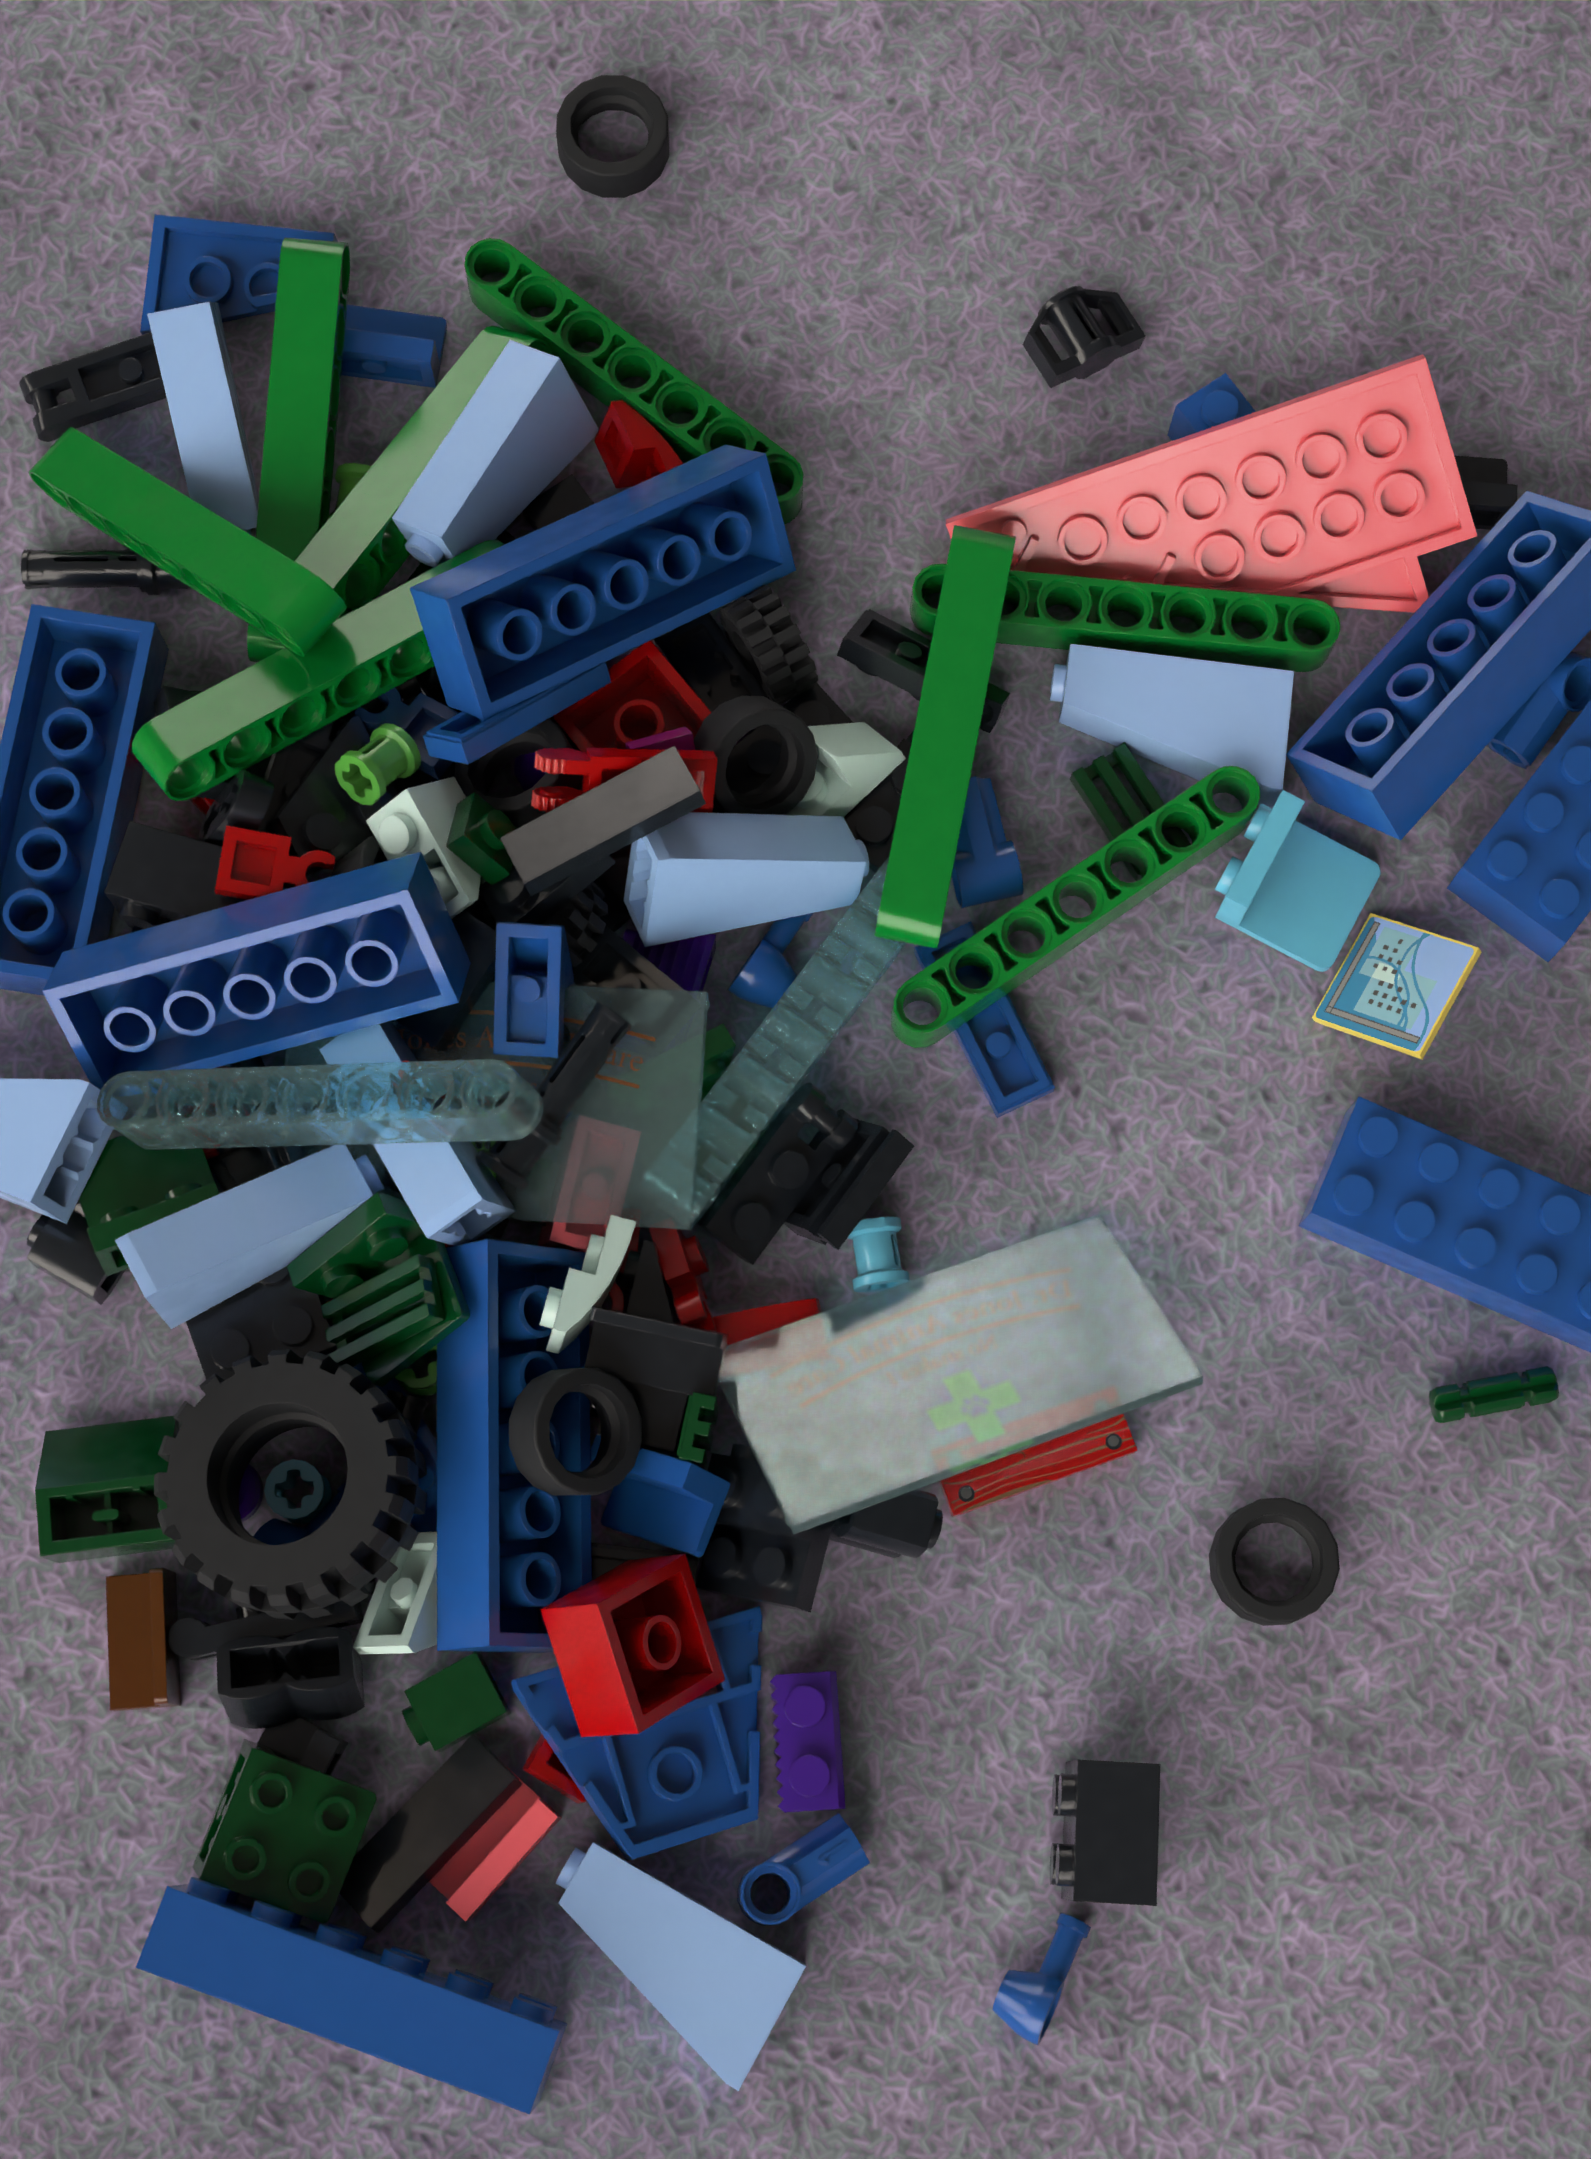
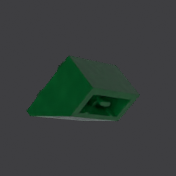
M174 1416L45 1431L35 1487L40 1557L56 1563L173 1549L176 1543L175 1540L163 1534L157 1514L160 1510L167 1508V1504L154 1495V1475L159 1472L167 1473L169 1462L160 1457L158 1453L164 1436L176 1438L179 1432V1421Z

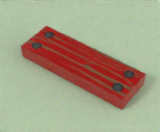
M1114 1389L1003 1428L1002 1430L1006 1437L979 1447L975 1440L972 1439L932 1453L930 1457L951 1516L954 1518L1134 1454L1138 1450Z

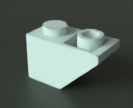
M455 777L407 788L366 820L388 861L422 852L451 919L478 900L481 877L446 847L457 803L466 798Z

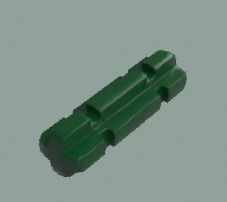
M1544 1366L1528 1369L1526 1372H1522V1376H1519L1517 1372L1466 1381L1461 1388H1459L1457 1383L1436 1387L1429 1392V1405L1434 1420L1438 1423L1461 1420V1418L1465 1417V1413H1468L1470 1417H1477L1519 1409L1525 1406V1402H1528L1530 1406L1550 1403L1559 1397V1389L1553 1369Z

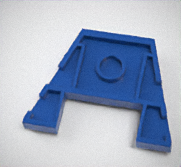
M760 1606L707 1622L725 1677L723 1682L716 1685L717 1692L690 1701L639 1734L581 1737L559 1666L511 1681L514 1693L626 1860L640 1858L758 1820L760 1732H757V1692L761 1690V1665H758L759 1633L762 1632Z

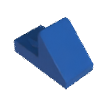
M496 923L493 1054L558 1058L563 1052L565 989L574 982L564 925Z

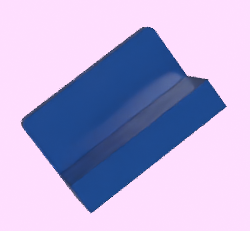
M347 305L342 375L435 388L437 386L447 331L446 320L443 317Z
M596 1435L590 1449L591 1462L595 1459L601 1442V1436ZM640 1448L635 1466L623 1481L613 1488L601 1518V1523L612 1530L692 1556L701 1557L706 1550L731 1483L693 1463Z

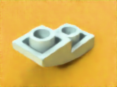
M611 1215L604 1237L591 1234L582 1270L569 1268L563 1289L549 1288L539 1324L540 1326L551 1328L546 1351L559 1354L591 1322L589 1318L592 1307H601L613 1287L629 1247L636 1221Z

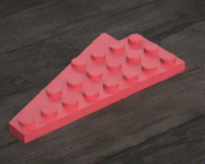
M1423 354L946 519V527L950 538H952L954 525L1016 536L1010 570L1308 598L1323 601L1331 607L1415 613L1429 598L1417 556L1477 537L1429 367Z

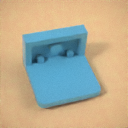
M1282 790L1273 808L1262 803L1260 804L1243 837L1253 841L1254 844L1244 862L1232 856L1215 890L1226 896L1215 918L1308 967L1323 972L1330 969L1335 962L1380 876V867L1375 861L1297 822L1296 818L1305 801Z

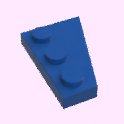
M155 214L140 333L144 335L151 332L148 313L205 302L218 303L222 323L274 312L280 252L284 238L338 242L335 234L330 232Z

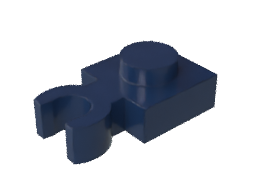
M395 687L378 696L379 701L387 706L384 711L374 714L358 707L354 713L356 716H360L369 735L379 726L389 723L401 727L412 737L421 755L419 770L440 780L454 762L429 756L423 735L428 730L459 714V712L421 692L411 705L408 706L403 703Z

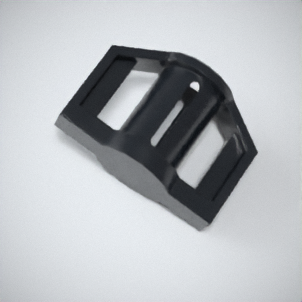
M1072 286L1058 292L1043 304L1022 345L1049 387L1052 388L1075 377L1077 379L1087 378L1104 369L1115 359L1139 349L1146 335L1117 292L1083 289L1081 286ZM1089 308L1101 311L1117 337L1113 335L1106 336ZM1041 324L1050 326L1069 355V358L1063 361L1060 359L1040 328Z

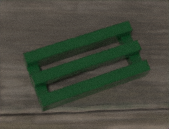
M1125 742L1114 748L1113 753L1106 757L1102 755L1093 760L1092 765L1087 768L1081 767L1072 772L1070 781L1110 842L1125 831L1092 781L1094 779L1101 778L1132 827L1142 821L1144 816L1113 768L1119 766L1149 814L1165 805ZM1168 827L1162 830V834L1170 845L1177 848L1191 845L1180 828ZM1123 861L1135 881L1140 880L1142 875L1139 869L1134 864Z
M419 1254L321 1306L323 1318L333 1322V1326L325 1330L327 1342L337 1346V1350L330 1353L329 1356L341 1366L347 1363L354 1367L445 1319L434 1259ZM424 1298L425 1304L354 1341L353 1335L379 1321L387 1322L400 1315L402 1309Z
M693 1392V1396L689 1395L677 1450L678 1459L693 1463L704 1470L707 1469L708 1465L705 1450L711 1451L713 1441L711 1425L716 1426L719 1413L717 1397Z

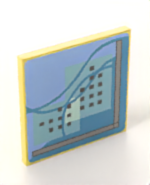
M1370 913L1312 1019L1324 1026L1423 1060L1477 962L1481 950L1479 947Z

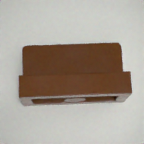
M163 1567L151 1568L149 1573L106 1576L110 1711L181 1706L179 1656L171 1650L168 1643L170 1628L178 1621L176 1573Z

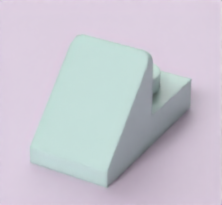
M865 722L808 726L814 735L818 753L815 778L803 800L786 815L844 817L906 758L902 751Z
M418 1532L419 1534L410 1551L399 1546L391 1558L390 1562L398 1567V1570L386 1583L378 1579L353 1648L359 1654L416 1653L437 1645V1532Z

